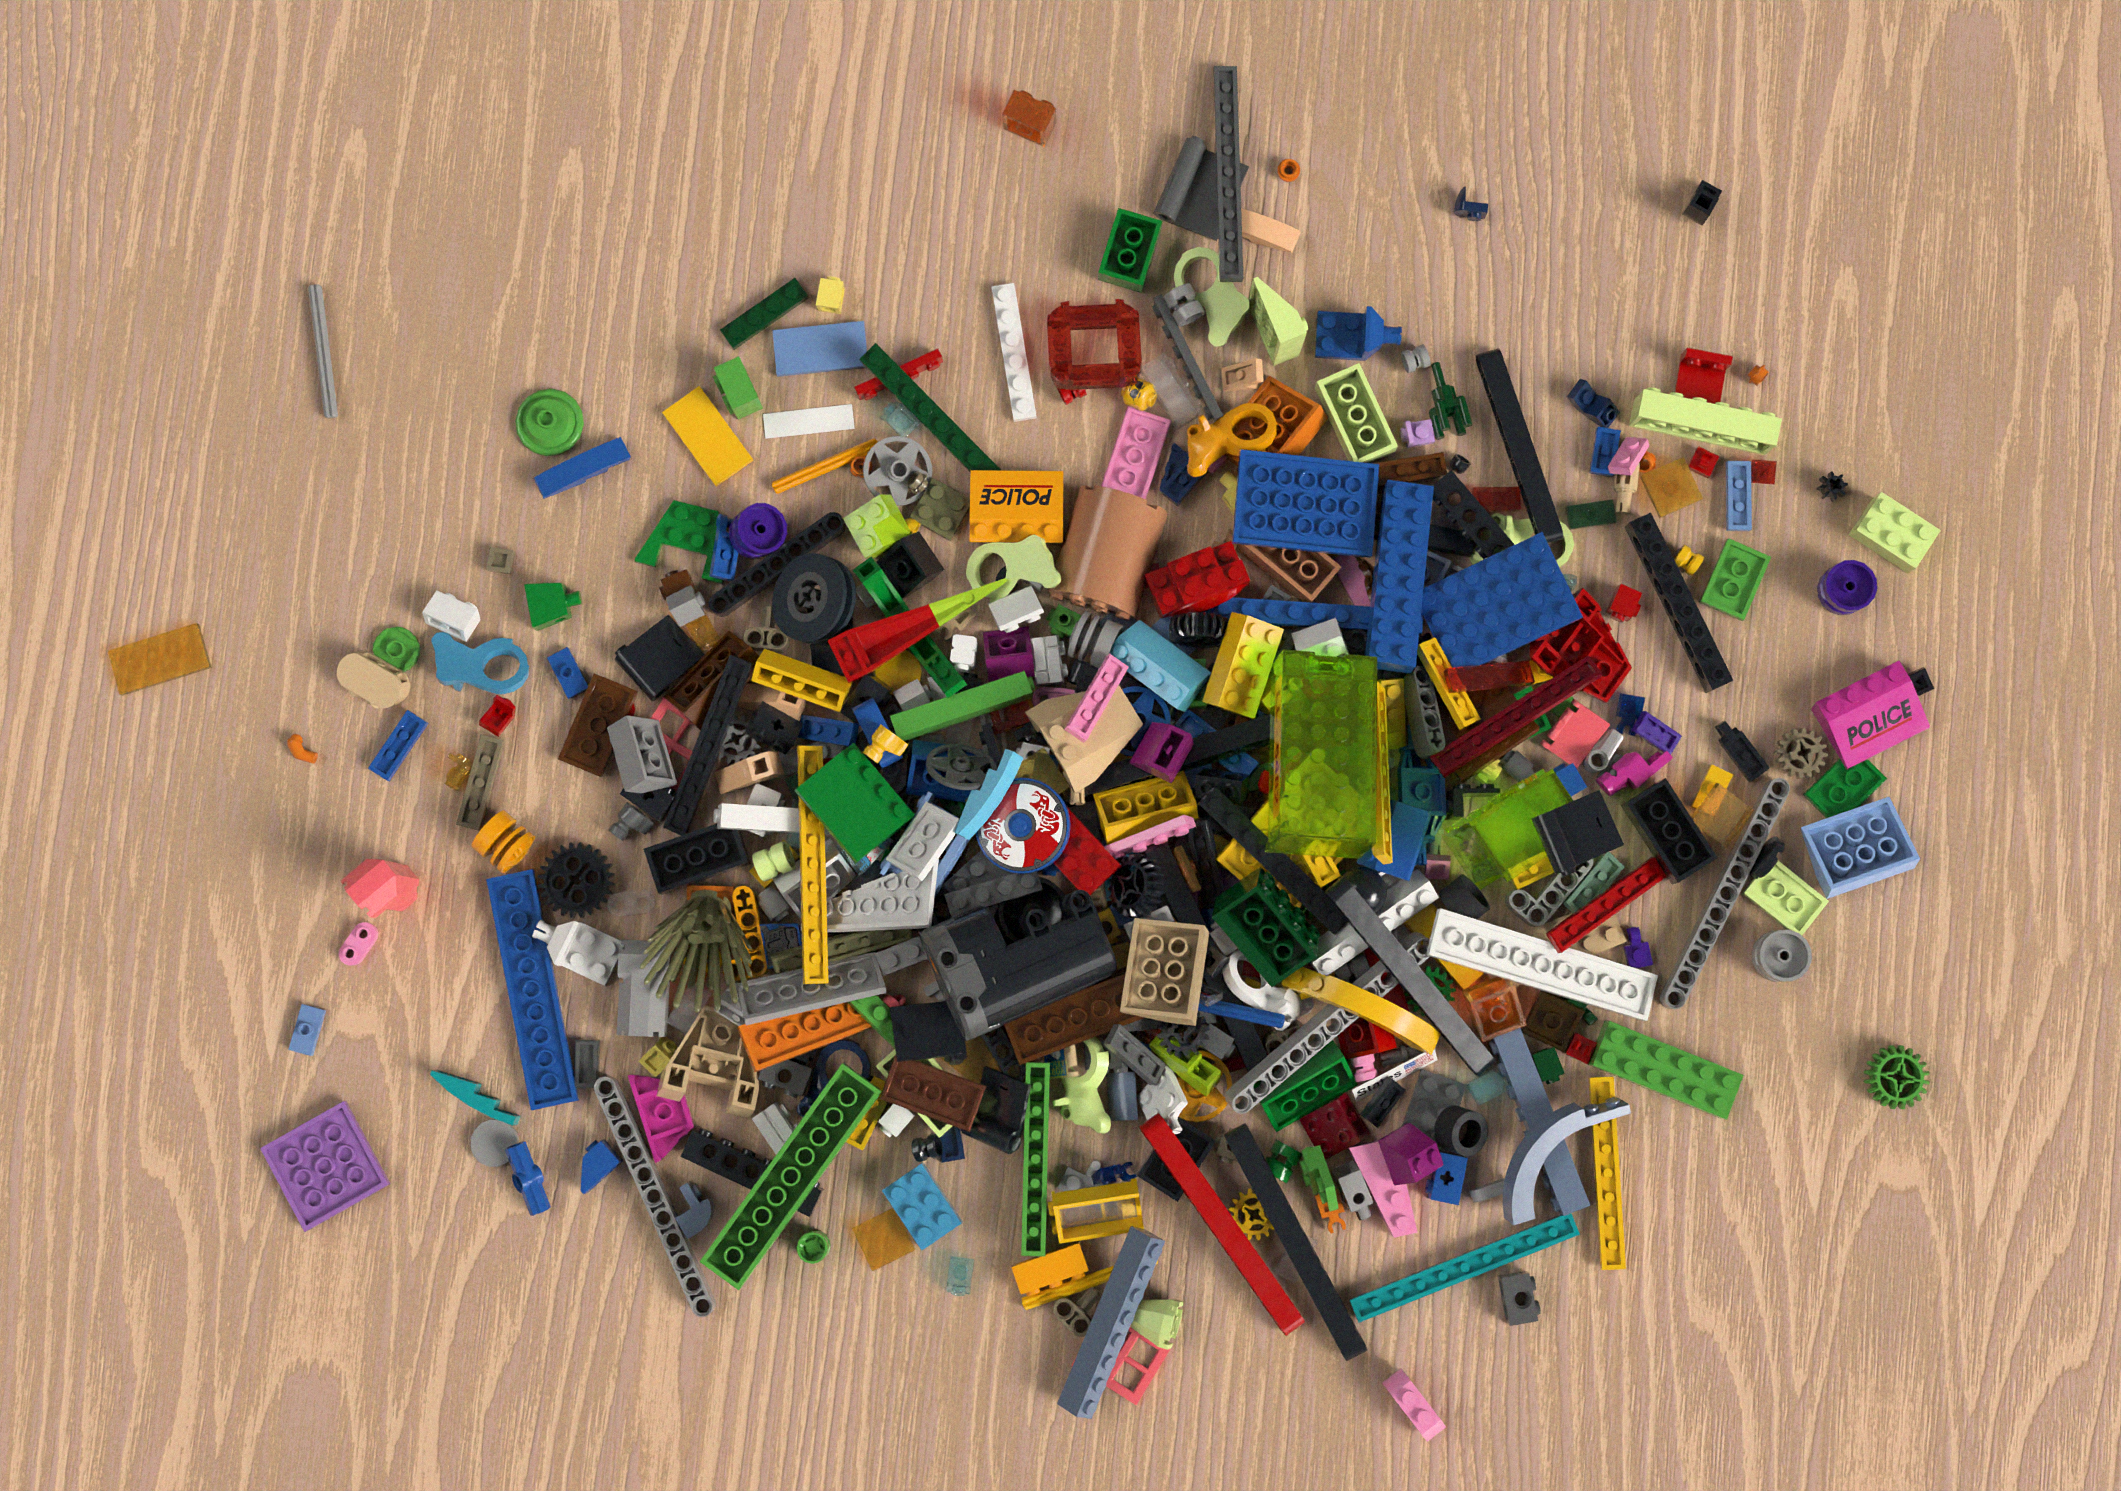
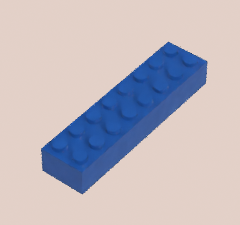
M1387 480L1382 489L1364 667L1411 673L1416 667L1434 486Z

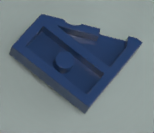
M1173 443L1159 490L1178 506L1203 479L1208 470L1199 477H1193L1188 474L1189 454L1176 443Z

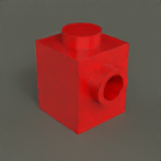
M1624 584L1618 585L1606 613L1610 614V618L1618 622H1627L1632 617L1636 618L1641 608L1638 602L1642 592Z

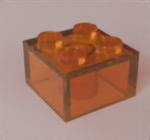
M1013 90L1002 114L1004 130L1045 147L1056 125V108L1051 102L1047 100L1039 101L1026 91L1021 90L1019 92Z
M1495 977L1462 990L1474 1031L1482 1042L1527 1026L1515 985L1511 980Z

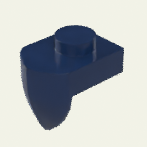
M1463 187L1456 198L1454 214L1459 217H1465L1469 221L1485 219L1488 213V204L1466 201V187Z

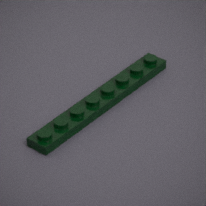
M877 343L859 359L970 473L971 470H1001Z

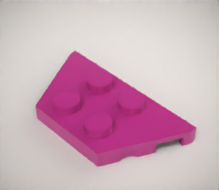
M628 1075L655 1163L660 1162L695 1127L685 1094L680 1102L659 1097L656 1095L660 1078Z

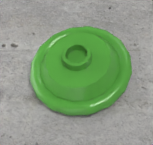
M556 389L538 390L529 395L519 406L515 419L517 435L522 444L533 453L544 456L560 455L571 449L581 437L584 426L583 412L577 401L566 392Z

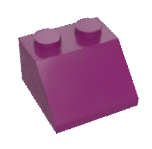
M1029 626L1019 627L1008 633L1004 630L983 632L989 682L1025 671L1027 677L1035 676Z
M1411 1123L1404 1124L1378 1140L1394 1186L1416 1183L1444 1165L1436 1142Z

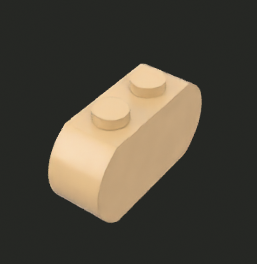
M367 650L348 654L338 664L337 678L340 685L348 689L347 691L351 695L367 700V703L374 708H388L402 702L409 693L410 682L407 674Z

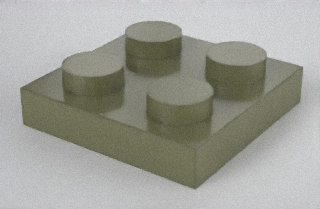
M932 478L910 518L915 519L925 528L951 541L970 509V498Z

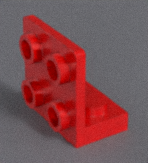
M1686 348L1680 357L1674 392L1683 394L1684 398H1704L1707 400V403L1715 404L1716 402H1721L1725 373L1732 365L1733 356Z

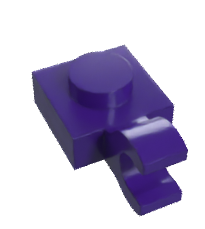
M1639 927L1627 928L1630 945L1623 946L1627 966L1640 968L1653 965L1649 943L1641 942Z

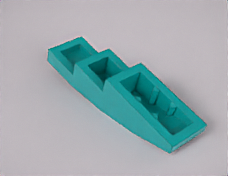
M431 1070L430 1075L439 1084L468 1106L509 1125H518L520 1115L498 1109L501 1099L479 1093L481 1083L443 1071Z

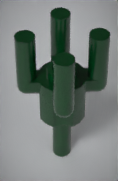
M1435 362L1431 364L1437 386L1436 389L1431 391L1435 407L1429 410L1435 439H1443L1445 437L1443 431L1451 429L1448 417L1451 416L1457 436H1463L1466 434L1465 428L1473 425L1466 399L1462 395L1456 396L1454 386L1446 385L1440 362Z

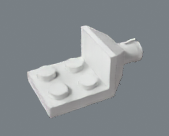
M542 920L538 922L536 927L546 933L534 930L532 937L548 944L547 949L555 965L568 968L606 986L618 961L619 949H624L625 945H621V940L580 921L568 922L557 927H553Z

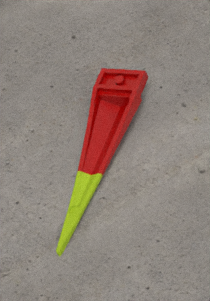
M1004 578L925 606L847 630L827 641L848 683H851L872 673L1005 584L1008 579Z

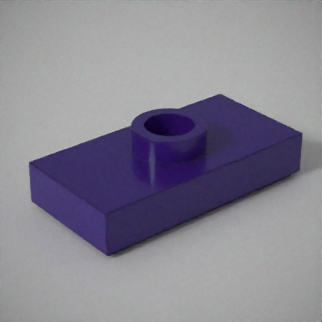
M1642 711L1631 729L1633 733L1661 752L1668 751L1670 755L1682 735L1647 711Z

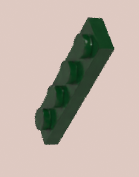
M793 278L724 326L720 331L733 350H735L806 301L809 297L796 278Z

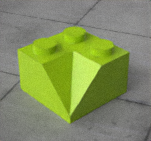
M880 494L843 518L865 559L879 557L893 547L901 538L912 534L891 495Z

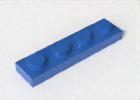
M1189 709L1186 710L1174 725L1190 733L1192 738L1217 731ZM1245 752L1217 761L1230 772L1249 774L1250 777L1260 767L1259 762Z

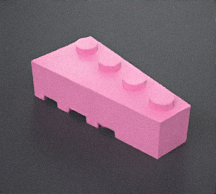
M1378 1140L1347 1148L1353 1161L1362 1173L1369 1193L1390 1235L1395 1238L1418 1233L1407 1184L1394 1186Z

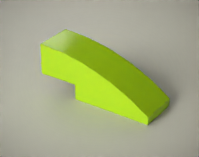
M1156 1036L1149 1044L1154 1053L1180 1078L1207 1097L1219 1083L1221 1070L1202 1059L1200 1051H1198V1055L1190 1052L1189 1059L1184 1054L1178 1059L1175 1056V1052L1169 1055L1166 1052L1167 1048L1163 1049L1160 1045L1164 1040H1159ZM1170 1041L1173 1045L1180 1047L1178 1041Z

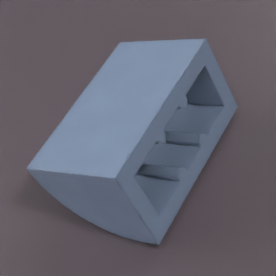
M1135 1071L1106 1073L1108 1110L1111 1121L1138 1120Z

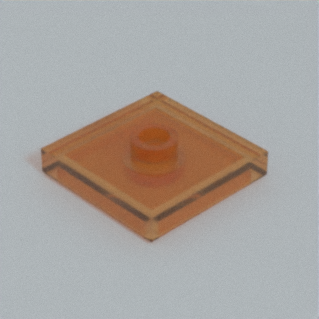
M1182 845L1174 848L1172 854L1191 894L1200 891L1201 887L1195 876L1198 872L1194 862L1188 860Z

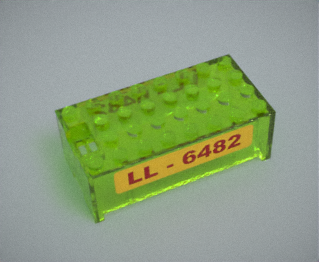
M1283 649L1272 664L1269 678H1271L1269 815L1266 852L1360 859L1376 844L1377 657L1345 654L1344 657L1315 655V652Z

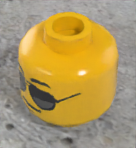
M1139 377L1127 380L1121 390L1124 403L1139 411H1144L1149 406L1152 407L1157 399L1154 385Z

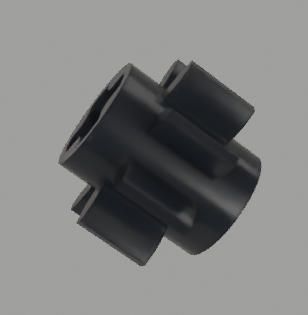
M1833 471L1828 473V479L1825 476L1819 478L1822 484L1816 490H1821L1823 494L1822 499L1830 497L1831 501L1834 502L1837 499V495L1843 497L1846 494L1843 488L1848 483H1844L1842 479L1843 474L1834 476ZM1831 483H1833V484L1835 485V486L1833 487L1834 490H1831V489H1830Z

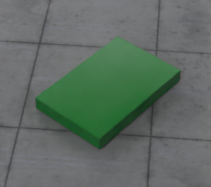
M1839 758L1803 796L1825 818H1829L1858 808L1887 778L1868 759L1846 770Z

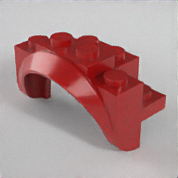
M1232 541L1213 548L1209 546L1168 562L1165 567L1144 575L1153 597V604L1161 619L1172 618L1181 613H1196L1211 609L1236 596L1250 582L1243 561L1238 558Z

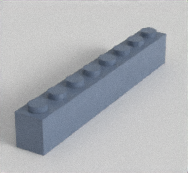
M1513 1026L1490 1035L1491 1041L1488 1044L1492 1054H1497L1500 1062L1497 1064L1499 1073L1502 1078L1506 1077L1509 1085L1506 1086L1509 1098L1511 1100L1514 1099L1518 1108L1515 1109V1113L1519 1122L1523 1121L1526 1131H1523L1526 1136L1539 1121L1552 1113L1553 1109L1520 1026ZM1563 1139L1544 1161L1541 1167L1544 1175L1541 1176L1546 1190L1550 1189L1553 1198L1550 1199L1554 1211H1559L1560 1215L1565 1216L1591 1205L1566 1142Z
M1130 1227L1057 1402L1059 1406L1076 1417L1092 1419L1100 1397L1106 1388L1110 1373L1115 1366L1120 1349L1125 1342L1130 1325L1134 1320L1137 1308L1143 1299L1147 1284L1152 1277L1157 1260L1162 1253L1165 1240L1146 1229Z

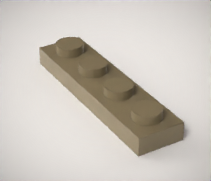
M485 735L480 736L456 825L478 831L481 830L504 748V740Z

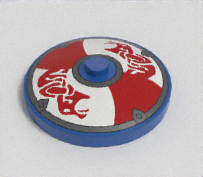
M1015 778L1000 804L976 832V837L982 852L994 865L1013 873H1033L1050 866L1064 851L1070 836V816L1065 802L1052 787L1034 779Z

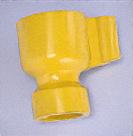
M880 724L871 737L872 744L868 745L863 753L878 763L883 757L882 753L884 751L901 756L909 744Z

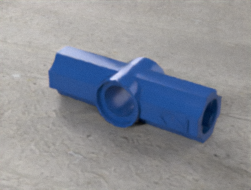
M526 1141L507 1147L505 1152L513 1170L512 1181L516 1190L522 1193L530 1216L551 1208L542 1185L544 1182L542 1171L538 1165L534 1164Z

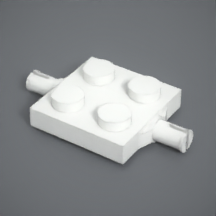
M1165 1066L1157 1084H1147L1136 1097L1147 1120L1159 1113L1168 1126L1170 1125L1173 1133L1178 1134L1182 1131V1128L1177 1119L1181 1110L1188 1102L1174 1072L1168 1066Z

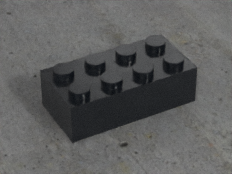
M1666 778L1659 780L1621 804V807L1652 855L1658 861L1671 884L1681 882L1718 858Z
M717 823L643 849L657 892L661 895L751 864L740 830L717 829Z

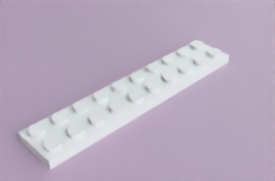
M1441 908L1437 909L1426 952L1427 956L1641 1021H1648L1658 978L1656 974L1571 948L1566 949L1562 953H1557L1551 942Z

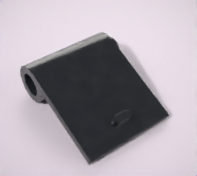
M667 615L631 644L621 646L615 652L616 657L614 660L651 701H654L666 692L674 680L695 665L705 654L678 624Z
M1600 790L1531 819L1555 874L1561 873L1562 877L1576 872L1575 866L1624 846Z
M946 1001L890 1007L897 1062L944 1057V1060L949 1062L950 1065H959L968 1057L965 1039Z
M984 1066L980 1083L986 1086L970 1132L961 1129V1132L1004 1153L1012 1154L1019 1149L1021 1144L1020 1138L1031 1084L991 1067Z

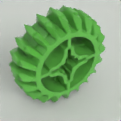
M1889 1045L1888 1051L1885 1048H1880V1055L1877 1053L1872 1054L1875 1062H1866L1871 1067V1070H1864V1074L1870 1075V1079L1863 1081L1865 1084H1871L1867 1092H1876L1872 1099L1874 1101L1881 1099V1106H1886L1889 1103L1890 1109H1895L1897 1106L1899 1109H1905L1906 1104L1909 1107H1913L1914 1100H1922L1919 1093H1927V1090L1923 1088V1084H1930L1929 1080H1924V1076L1929 1075L1930 1072L1922 1070L1927 1063H1918L1921 1055H1913V1049L1907 1048L1905 1050L1902 1045H1898L1897 1048L1894 1045ZM1894 1058V1063H1891L1890 1069L1888 1071H1881L1884 1064ZM1904 1061L1911 1067L1913 1076L1906 1072V1064H1903ZM1896 1074L1900 1077L1906 1078V1080L1900 1079L1899 1081H1897L1896 1079H1893V1077H1888L1887 1075ZM1880 1078L1887 1082L1890 1094L1882 1087ZM1907 1083H1912L1908 1092L1899 1096L1903 1086Z

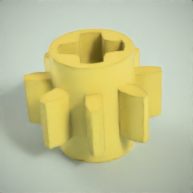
M1497 759L1478 772L1475 779L1483 784L1488 780L1493 783L1502 770L1498 766L1500 760Z

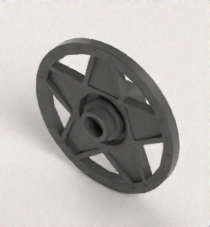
M963 744L939 746L933 749L926 759V769L931 777L939 783L954 789H981L986 777L982 769L990 766L992 770L997 771L996 763L987 753ZM948 751V757H935L937 754ZM965 752H969L977 756H967ZM935 769L946 772V777H942Z

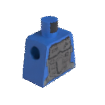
M800 924L760 925L768 969H774L770 954L802 945Z

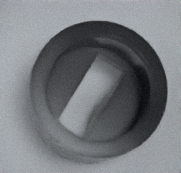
M1455 454L1450 462L1452 471L1456 468L1458 469L1457 474L1464 473L1471 465L1469 460L1459 454Z

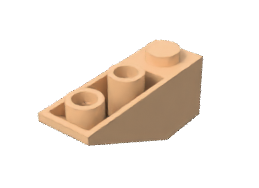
M746 684L737 706L755 711L760 703L764 701L799 721L805 709L806 700L762 684Z
M770 751L746 758L715 772L721 795L784 775L779 752Z

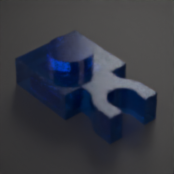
M1620 693L1616 716L1622 718L1616 727V731L1623 734L1624 727L1628 726V735L1636 736L1631 729L1635 724V720L1639 718L1643 711L1645 697Z

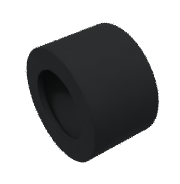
M1464 874L1458 876L1439 891V896L1448 911L1478 919L1490 910V905L1483 893Z
M1449 1106L1437 1117L1434 1126V1136L1438 1145L1443 1149L1463 1156H1472L1483 1148L1488 1136V1126L1485 1118L1480 1113L1460 1106ZM1467 1121V1131L1460 1142L1459 1130L1463 1123Z

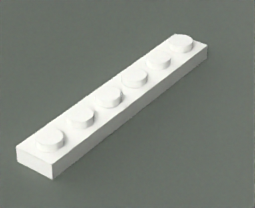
M1010 283L992 286L1014 422L1037 418L1015 285Z

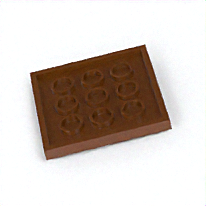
M1488 663L1458 676L1459 681L1481 718L1478 722L1459 730L1439 692L1435 693L1445 738V747L1517 701ZM1533 720L1454 771L1455 775L1464 783L1538 732L1539 726Z

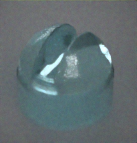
M1563 574L1572 592L1577 585V576Z

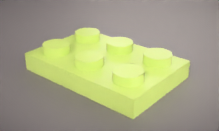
M1779 861L1767 875L1753 879L1742 893L1784 928L1801 935L1805 933L1829 902Z

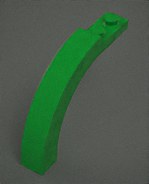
M872 557L853 569L857 578L886 618L910 610ZM929 635L909 647L947 698L967 685Z

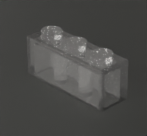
M1165 353L1143 365L1140 373L1144 380L1152 384L1154 392L1157 394L1158 402L1169 419L1172 420L1176 430L1200 416L1202 405L1195 395L1192 397L1188 391L1190 386L1183 376L1179 377L1176 372L1178 368L1171 357L1167 358Z

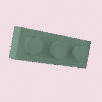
M1610 852L1601 855L1562 904L1572 913L1576 912L1604 892L1625 866Z

